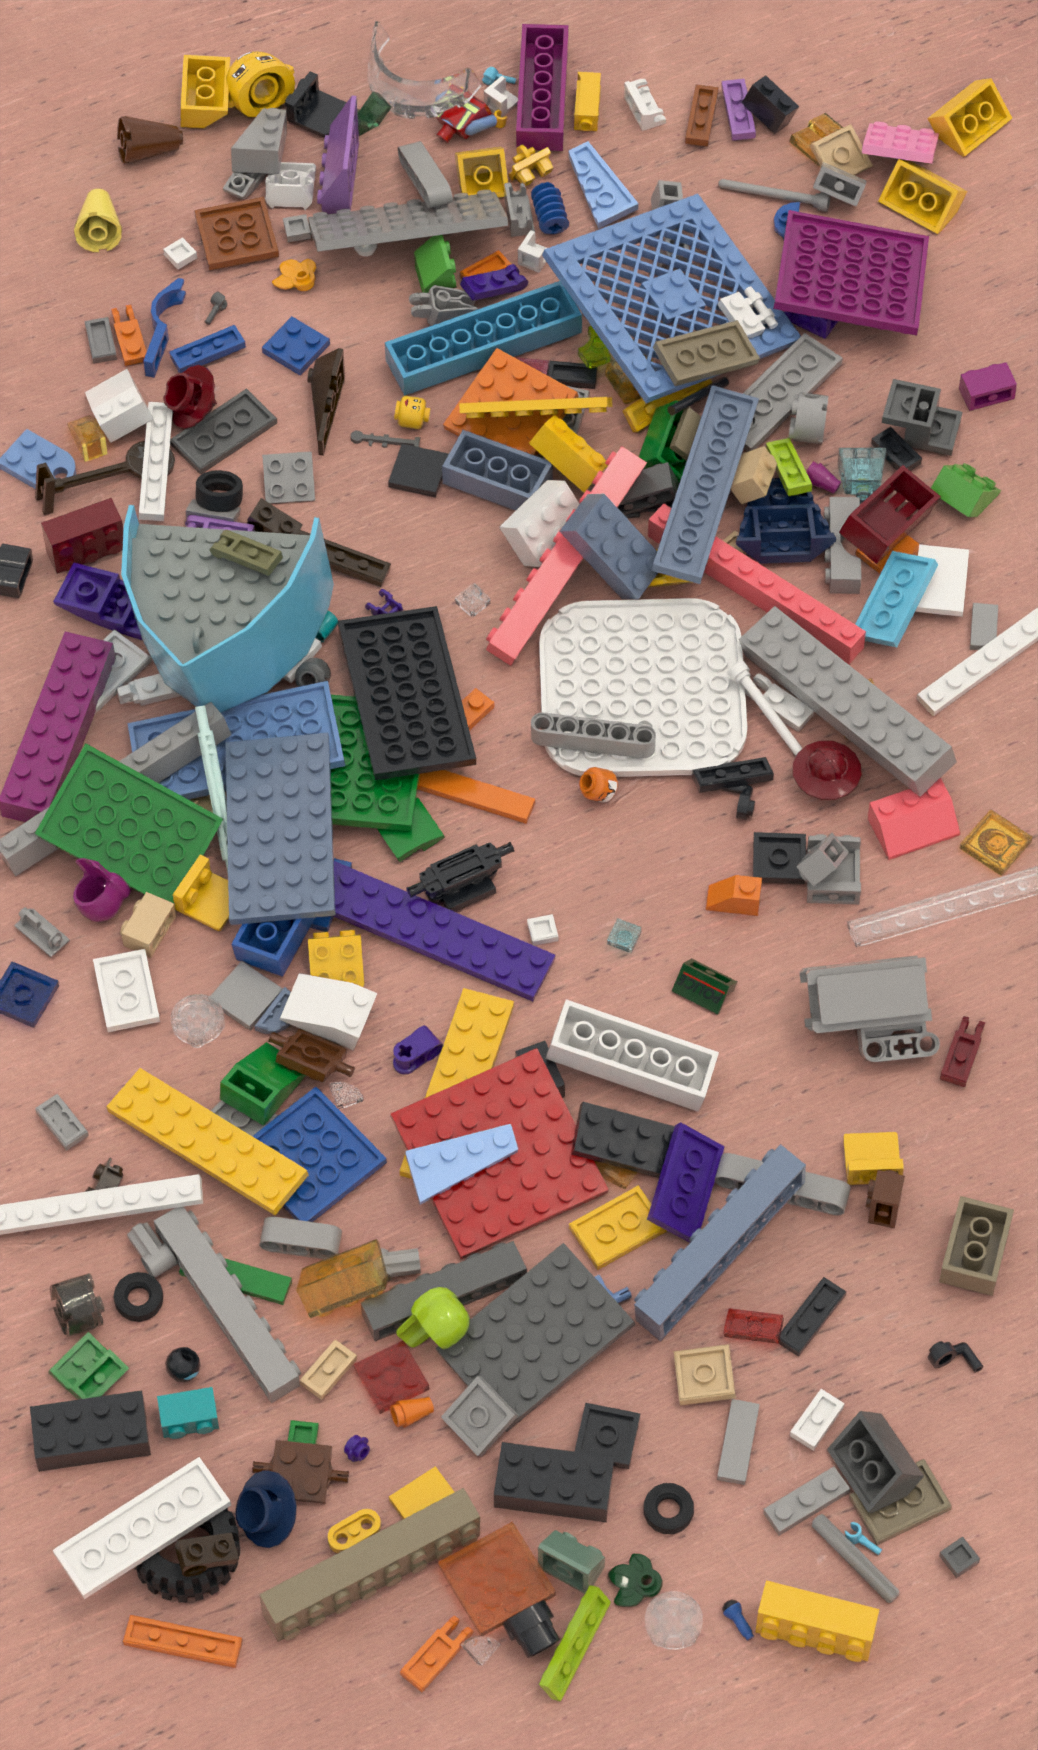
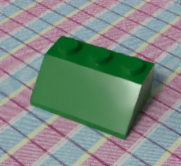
M676 400L656 408L639 458L647 462L644 469L668 462L680 483L687 461L669 447L683 410L675 415H670L667 411L669 406L678 402Z

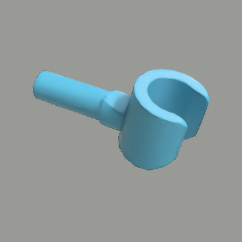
M494 67L487 68L482 79L486 85L493 84L501 76L505 77L508 83L515 84L516 78L499 74L498 70Z
M851 1522V1528L858 1533L851 1535L845 1531V1536L853 1544L860 1543L879 1555L882 1549L862 1535V1529L858 1523Z

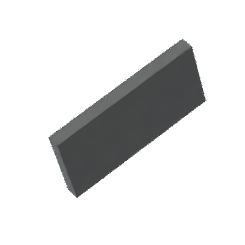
M246 388L207 414L197 425L187 428L171 438L170 445L201 475L276 425L277 418Z

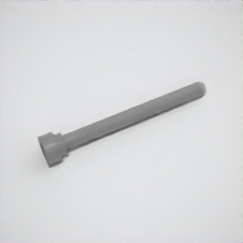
M721 179L718 182L719 187L722 189L812 204L818 211L828 212L831 195L824 192L810 195Z

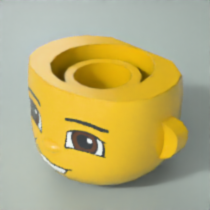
M254 51L240 56L231 65L226 75V83L229 89L228 108L235 106L247 117H257L263 108L270 109L281 106L285 103L287 96L294 92V68L284 64L274 55L265 52Z

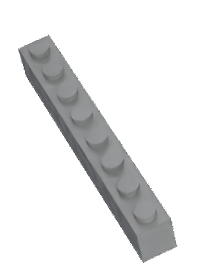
M184 1207L174 1208L154 1220L156 1233L162 1242L170 1248L178 1266L182 1269L184 1275L271 1403L275 1402L300 1386L299 1375H301L297 1364L293 1360L288 1361L284 1355L286 1350L282 1342L278 1338L273 1339L269 1333L272 1330L264 1317H258L255 1312L257 1307L249 1295L246 1297L240 1290L242 1285L235 1274L230 1275L226 1270L228 1265L220 1252L216 1254L211 1248L213 1242L206 1231L201 1233L197 1227L199 1222L191 1210L187 1212Z

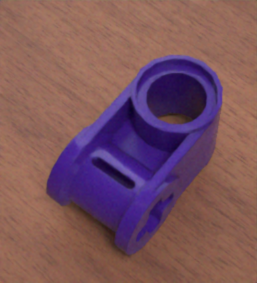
M421 1026L394 1046L393 1067L400 1074H410L427 1061L438 1056L444 1045L427 1026Z

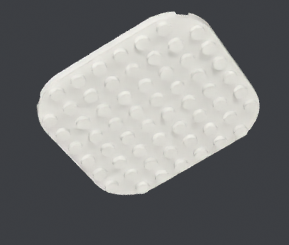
M695 598L581 601L559 609V613L546 621L540 634L542 713L647 725L656 732V747L651 757L635 758L545 746L552 760L564 770L575 775L582 776L587 769L599 767L613 771L616 777L692 775L693 769L732 763L743 750L747 737L745 688L742 684H738L737 681L734 682L727 673L733 665L743 661V651L738 640L741 638V632L735 619L720 610L719 605Z

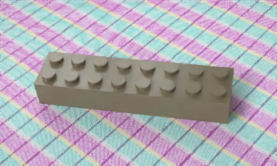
M462 1488L259 1594L262 1614L277 1642L283 1639L288 1641L300 1634V1630L309 1625L311 1627L320 1625L330 1614L334 1612L340 1614L351 1607V1603L359 1599L367 1600L377 1593L378 1589L386 1585L387 1587L396 1585L406 1574L410 1572L416 1574L427 1567V1563L435 1559L443 1560L452 1554V1550L460 1546L468 1547L477 1541V1537L480 1536V1515L465 1489Z

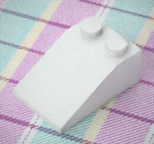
M128 369L85 392L90 407L110 443L153 420Z
M299 973L279 1020L354 1050L377 993L354 983Z

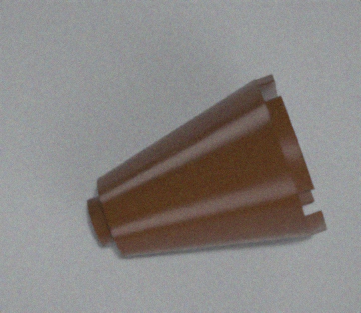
M121 116L118 119L117 140L120 139L121 147H118L120 160L122 163H132L178 150L179 146L183 144L182 130L179 131L175 125Z

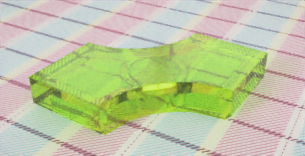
M588 326L590 339L584 346L578 348V356L588 369H592L609 363L611 356L593 327Z

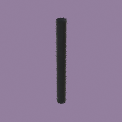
M722 377L669 406L667 409L670 415L677 414L708 397L712 385L724 388L729 385V380L726 377Z

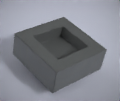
M961 1537L940 1551L939 1557L956 1578L980 1562L979 1556L964 1537Z

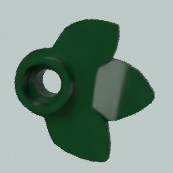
M632 1554L629 1565L620 1564L608 1572L611 1582L620 1588L614 1599V1604L620 1607L637 1606L644 1597L656 1596L661 1591L663 1585L661 1575L653 1569L650 1559L642 1554ZM652 1579L649 1585H643L646 1580Z

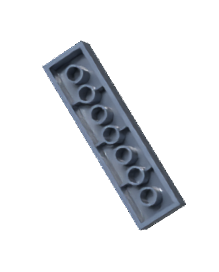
M781 1144L776 1150L770 1149L762 1159L763 1164L757 1170L753 1168L744 1179L745 1184L739 1190L735 1188L726 1198L727 1203L721 1210L717 1208L711 1213L707 1220L709 1223L703 1230L698 1228L689 1239L691 1243L685 1249L680 1248L673 1255L671 1265L666 1270L664 1268L660 1269L654 1276V1283L648 1290L642 1289L635 1297L636 1321L660 1342L805 1183L806 1164Z

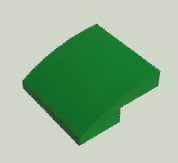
M416 798L411 831L378 829L399 862L420 848L426 851L445 838L419 798Z
M87 1332L48 1373L79 1400L102 1396L129 1370V1367L110 1349L107 1350L94 1336Z

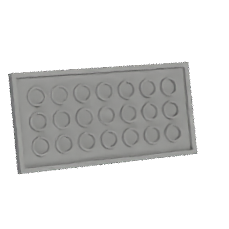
M481 190L475 195L458 193L454 195L452 203L431 209L428 208L424 201L421 202L419 199L407 201V204L398 205L392 202L383 205L384 207L379 208L363 206L357 211L341 209L335 214L327 215L326 212H318L313 214V217H308L309 228L317 252L508 226L507 215L496 193L491 192V190Z

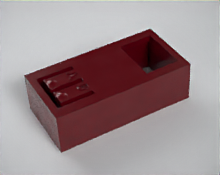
M902 465L848 516L839 533L873 562L878 564L931 513L941 496ZM894 491L897 492L889 501L884 502ZM905 500L908 501V503L904 507H902L898 512L895 511L899 506H901L905 502ZM918 509L919 511L907 521V519Z

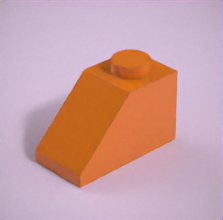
M734 875L710 884L706 910L758 916L762 878Z

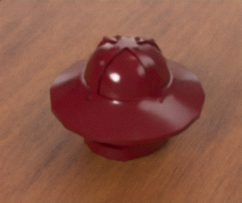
M201 365L191 366L183 373L170 377L166 383V392L163 400L164 404L173 410L172 421L176 426L184 429L194 427L217 404L214 393V378L208 368Z
M817 741L808 744L797 753L793 762V778L798 787L808 796L820 800H837L848 796L857 788L862 776L861 763L856 753L846 745L836 741Z

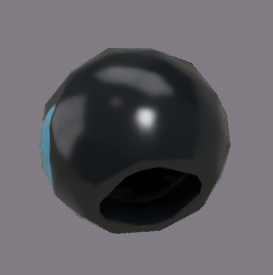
M188 1347L173 1349L168 1354L165 1362L167 1373L177 1382L192 1380L197 1376L201 1367L198 1355Z

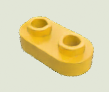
M362 1509L332 1526L328 1532V1544L331 1550L335 1553H340L380 1532L381 1521L379 1515L374 1510ZM369 1523L372 1527L365 1530L362 1528V1525ZM344 1537L347 1539V1542L340 1544L337 1540Z

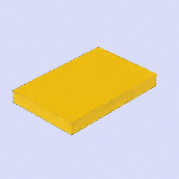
M639 1185L569 1223L570 1231L597 1270L667 1232V1230L647 1220L651 1203Z

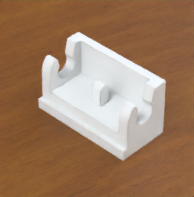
M638 79L632 82L627 81L624 82V99L641 130L644 131L666 124V118L662 115L664 112L661 108H658L648 86L637 89L639 86L647 84L646 79Z

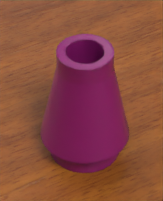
M813 461L806 471L813 486L829 491L832 494L836 493L842 483L821 463L817 464Z

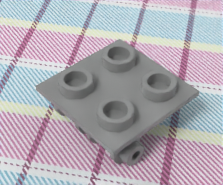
M312 452L262 455L265 499L268 503L315 501Z

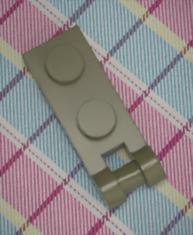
M224 530L220 535L219 542H215L210 548L211 554L216 558L221 559L223 557L267 576H270L283 559L281 551L230 530Z

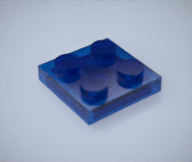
M12 961L0 980V1014L34 1028L57 991L59 981Z

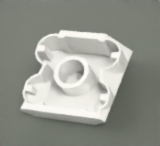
M281 162L279 174H268V177H266V203L272 209L274 206L303 207L306 210L311 205L313 199L316 165L314 163Z

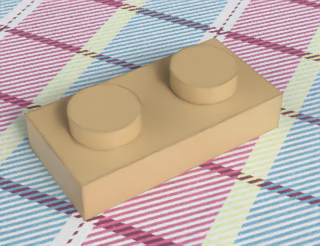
M334 1340L300 1379V1385L323 1400L357 1361V1355L337 1340Z

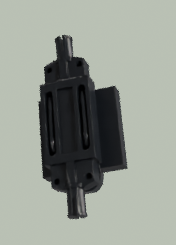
M490 842L480 847L475 844L432 863L425 871L419 873V883L406 887L408 895L412 898L424 892L428 901L435 904L443 902L447 909L455 912L496 894V887L492 879L497 875L498 869L502 868L501 857L514 852V847L511 842L498 848Z

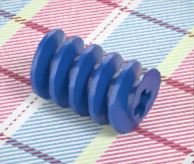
M544 182L535 186L531 191V199L535 207L539 228L545 234H558L565 231L569 227V220L565 212L561 191L550 182Z

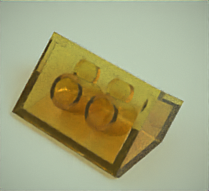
M375 1239L302 1268L296 1291L310 1319L318 1315L319 1317H325L336 1308L341 1306L350 1307L355 1305L359 1299L367 1296L373 1298L384 1292L387 1286L388 1275L378 1240Z

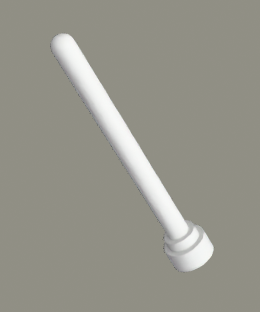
M744 661L733 665L728 670V675L734 682L737 681L738 684L744 686L796 756L803 748L750 679L749 667Z

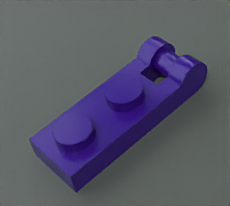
M511 264L505 269L463 277L460 285L472 301L521 291L527 287L528 280L525 276L519 274L520 271L515 264Z

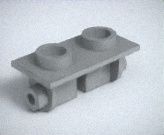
M24 907L19 912L20 921L14 926L50 957L70 941L69 938L36 910Z

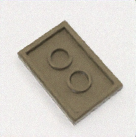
M925 1459L916 1462L924 1477L906 1497L873 1513H868L855 1492L849 1495V1499L876 1545L951 1510L952 1505Z

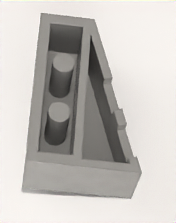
M263 108L231 148L232 172L279 174L287 135L286 110L277 108Z

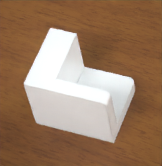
M503 76L484 90V103L487 104L493 113L498 109L501 110V117L505 116L518 104V98L506 90V78Z
M530 230L518 248V265L539 273L546 263L542 254L544 249L547 248L535 243V232Z

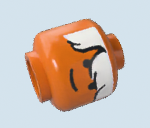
M591 767L582 774L579 786L582 795L586 799L608 802L617 792L618 780L613 771Z

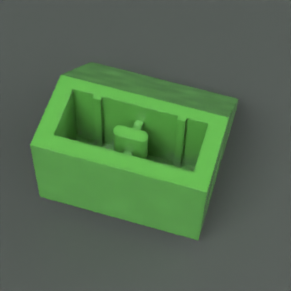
M443 235L432 236L414 252L415 270L422 293H429L430 288L434 285L453 289L457 288L455 275L453 274L456 273L454 259L449 258V255H451L450 244L448 240L444 241Z
M963 463V465H944L931 487L941 496L940 499L967 517H978L1001 492L1000 489L995 487L996 483L985 476L980 477L975 473L976 469L966 463Z

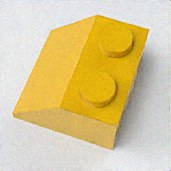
M493 147L455 153L457 177L461 193L475 195L481 190H491V192L496 193L497 197H504V183H508L504 148Z

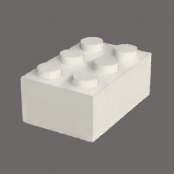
M547 480L499 528L524 566L540 567L542 562L539 560L547 548L553 549L556 544L553 542L554 537L564 526L573 509L576 510L580 504L565 481Z

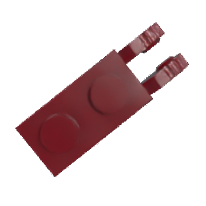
M963 1016L959 1029L955 1032L940 1075V1080L961 1087H966L981 1044V1036L985 1026V1022L979 1021L974 1035L965 1033L969 1026V1017Z

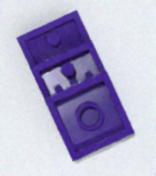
M73 563L53 601L54 605L112 631L116 630L120 634L142 640L124 581L120 579L119 574Z

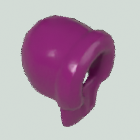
M86 858L77 859L75 862L83 871V878L77 884L73 893L75 906L90 921L105 922L113 918L120 910L123 901L129 897V885L120 875L107 871L99 862Z

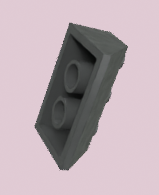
M859 1411L827 1449L868 1513H873L906 1497L924 1477L891 1426L880 1413Z

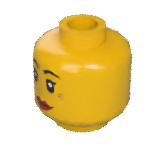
M403 396L401 401L397 400L394 420H398V425L401 427L421 429L424 422H429L431 408L426 407V401L423 398Z

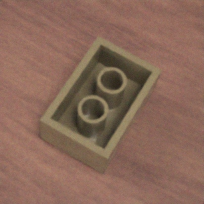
M960 1196L939 1282L993 1296L1014 1209Z

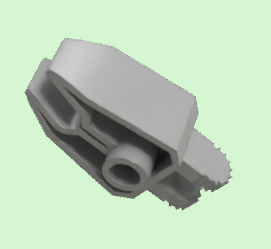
M434 285L430 288L429 293L417 292L409 296V303L414 305L411 308L412 316L427 318V323L431 326L478 310L474 306L476 300L472 301L464 290Z

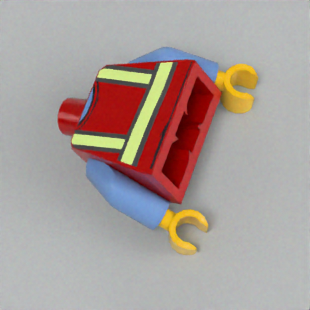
M450 83L449 88L436 97L435 117L443 125L436 135L445 143H448L454 134L467 139L469 136L493 126L497 128L506 126L508 117H501V110L498 109L494 112V115H491L492 112L487 104L465 91L462 86L459 87L454 83Z

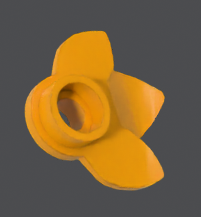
M309 258L301 263L293 259L285 260L279 266L282 274L272 281V284L280 289L286 290L296 287L299 291H308L315 284L314 272L317 268L316 264Z

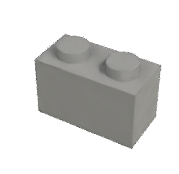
M823 162L813 188L857 206L867 181Z
M831 833L804 856L797 865L799 874L814 887L840 865L849 851Z

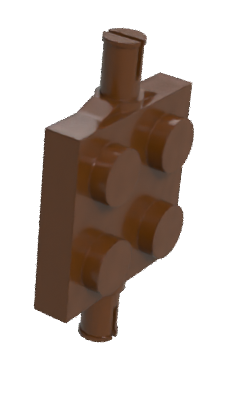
M299 1029L294 1035L287 1038L274 1031L269 1037L270 1043L282 1047L277 1053L276 1063L290 1070L302 1073L313 1080L324 1083L336 1071L349 1077L354 1073V1066L342 1062L346 1057V1048L303 1029Z
M276 1440L274 1456L270 1463L253 1461L252 1473L264 1470L278 1472L290 1484L294 1492L295 1501L326 1504L327 1489L331 1481L348 1483L349 1471L333 1470L331 1465L332 1446Z

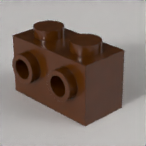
M878 1170L876 1180L870 1179L865 1206L870 1208L868 1223L895 1229L904 1175H899L892 1170Z

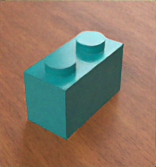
M213 1387L157 1396L164 1438L179 1439L186 1434L196 1432L198 1434H208L214 1429H219Z

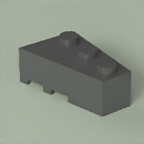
M669 463L656 464L641 472L618 506V509L627 519L640 517V513L656 512L663 504L672 508L680 483Z

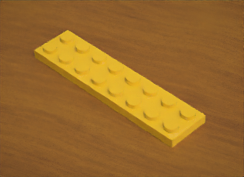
M463 988L425 1098L494 1067L514 1008V1001ZM405 1155L399 1174L402 1177L412 1179Z
M141 1068L138 1069L106 1106L108 1112L273 1215L279 1212L309 1176L305 1168Z

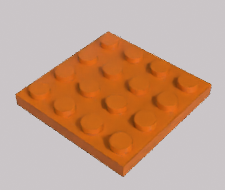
M496 348L443 426L444 429L458 437L462 430L537 456L539 452L529 442L554 415H540V410H535L532 416H515V411L509 412L508 417H491V412L484 413L485 418H466V413H460L459 403L578 398V392ZM558 409V414L555 415L559 419H563L566 414L564 409Z

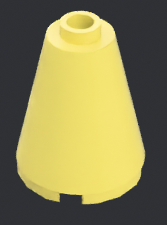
M93 189L87 194L74 227L77 243L84 249L92 252H99V249L106 248L107 251L112 250L119 244L122 238V227L109 193L103 189Z

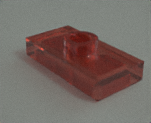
M729 1308L723 1331L724 1337L779 1344L784 1317L780 1314Z

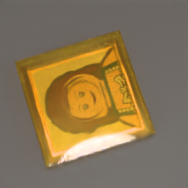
M990 809L960 843V849L1002 876L1032 842L1033 836Z

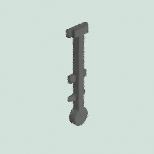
M358 430L351 433V441L358 444L366 441L369 442V446H372L373 442L382 443L384 448H387V444H407L419 447L421 437H415V440L392 438L388 434H384V437L374 436V433L366 435Z

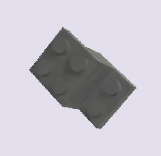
M893 379L882 416V423L906 428L904 440L912 448L952 456L963 412L939 407L940 388Z

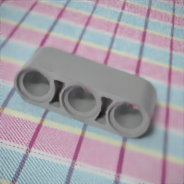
M267 1217L264 1220L259 1246L270 1252L334 1260L338 1256L342 1230L337 1226L281 1217Z

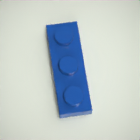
M232 325L174 349L169 354L178 372L183 373L191 366H202L246 348V344L237 327Z

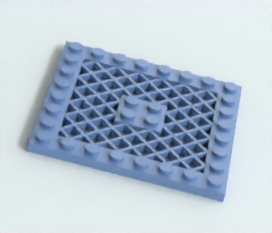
M699 194L544 249L542 254L645 403L715 377L712 376L674 386L663 365L651 362V358L659 359L653 346L656 341L666 339L657 336L658 331L669 335V338L693 332V329L698 331L713 327L712 322L719 325L729 323L726 317L715 314V309L721 311L717 305L719 302L718 297L724 298L738 291L746 299L748 297L744 291L752 286L755 292H759L763 297L765 306L773 311L778 326L770 329L767 323L763 324L766 329L762 335L751 339L748 338L760 359L790 348L801 337L782 310L773 309L775 299ZM682 230L693 233V237L682 234ZM663 237L675 240L674 244L662 241ZM679 242L691 246L690 250L680 247ZM644 244L655 247V251L643 248ZM695 248L706 251V255L694 252ZM660 249L671 252V257L660 254ZM625 251L636 254V259L624 255ZM676 254L687 258V262L675 259ZM641 257L653 260L652 264L641 261ZM605 259L616 261L617 266L605 262ZM692 260L704 264L703 268L692 265ZM657 262L668 265V270L656 266ZM625 264L634 267L633 271L621 268V265ZM586 265L598 269V272L585 269ZM708 266L719 269V274L708 270ZM638 269L650 273L649 277L637 273ZM602 271L614 274V278L602 275ZM689 273L701 277L700 281L690 278ZM618 277L630 280V284L619 281ZM705 279L717 282L716 286L705 283ZM637 282L641 285L640 287L634 286V283ZM599 283L611 287V290L599 288ZM721 284L733 288L732 292L722 289ZM615 289L626 292L627 296L616 294ZM702 291L714 295L713 299L703 296ZM631 295L643 298V302L631 299ZM612 302L624 305L623 310L611 306ZM705 306L711 308L710 312L704 310ZM755 307L751 308L756 315H759ZM628 308L640 311V315L628 312ZM644 314L656 316V321L644 317ZM696 317L708 320L707 324L696 321ZM625 320L637 324V327L625 325ZM677 324L688 327V332L676 328ZM641 326L653 329V333L641 330ZM638 339L650 342V346L638 343Z

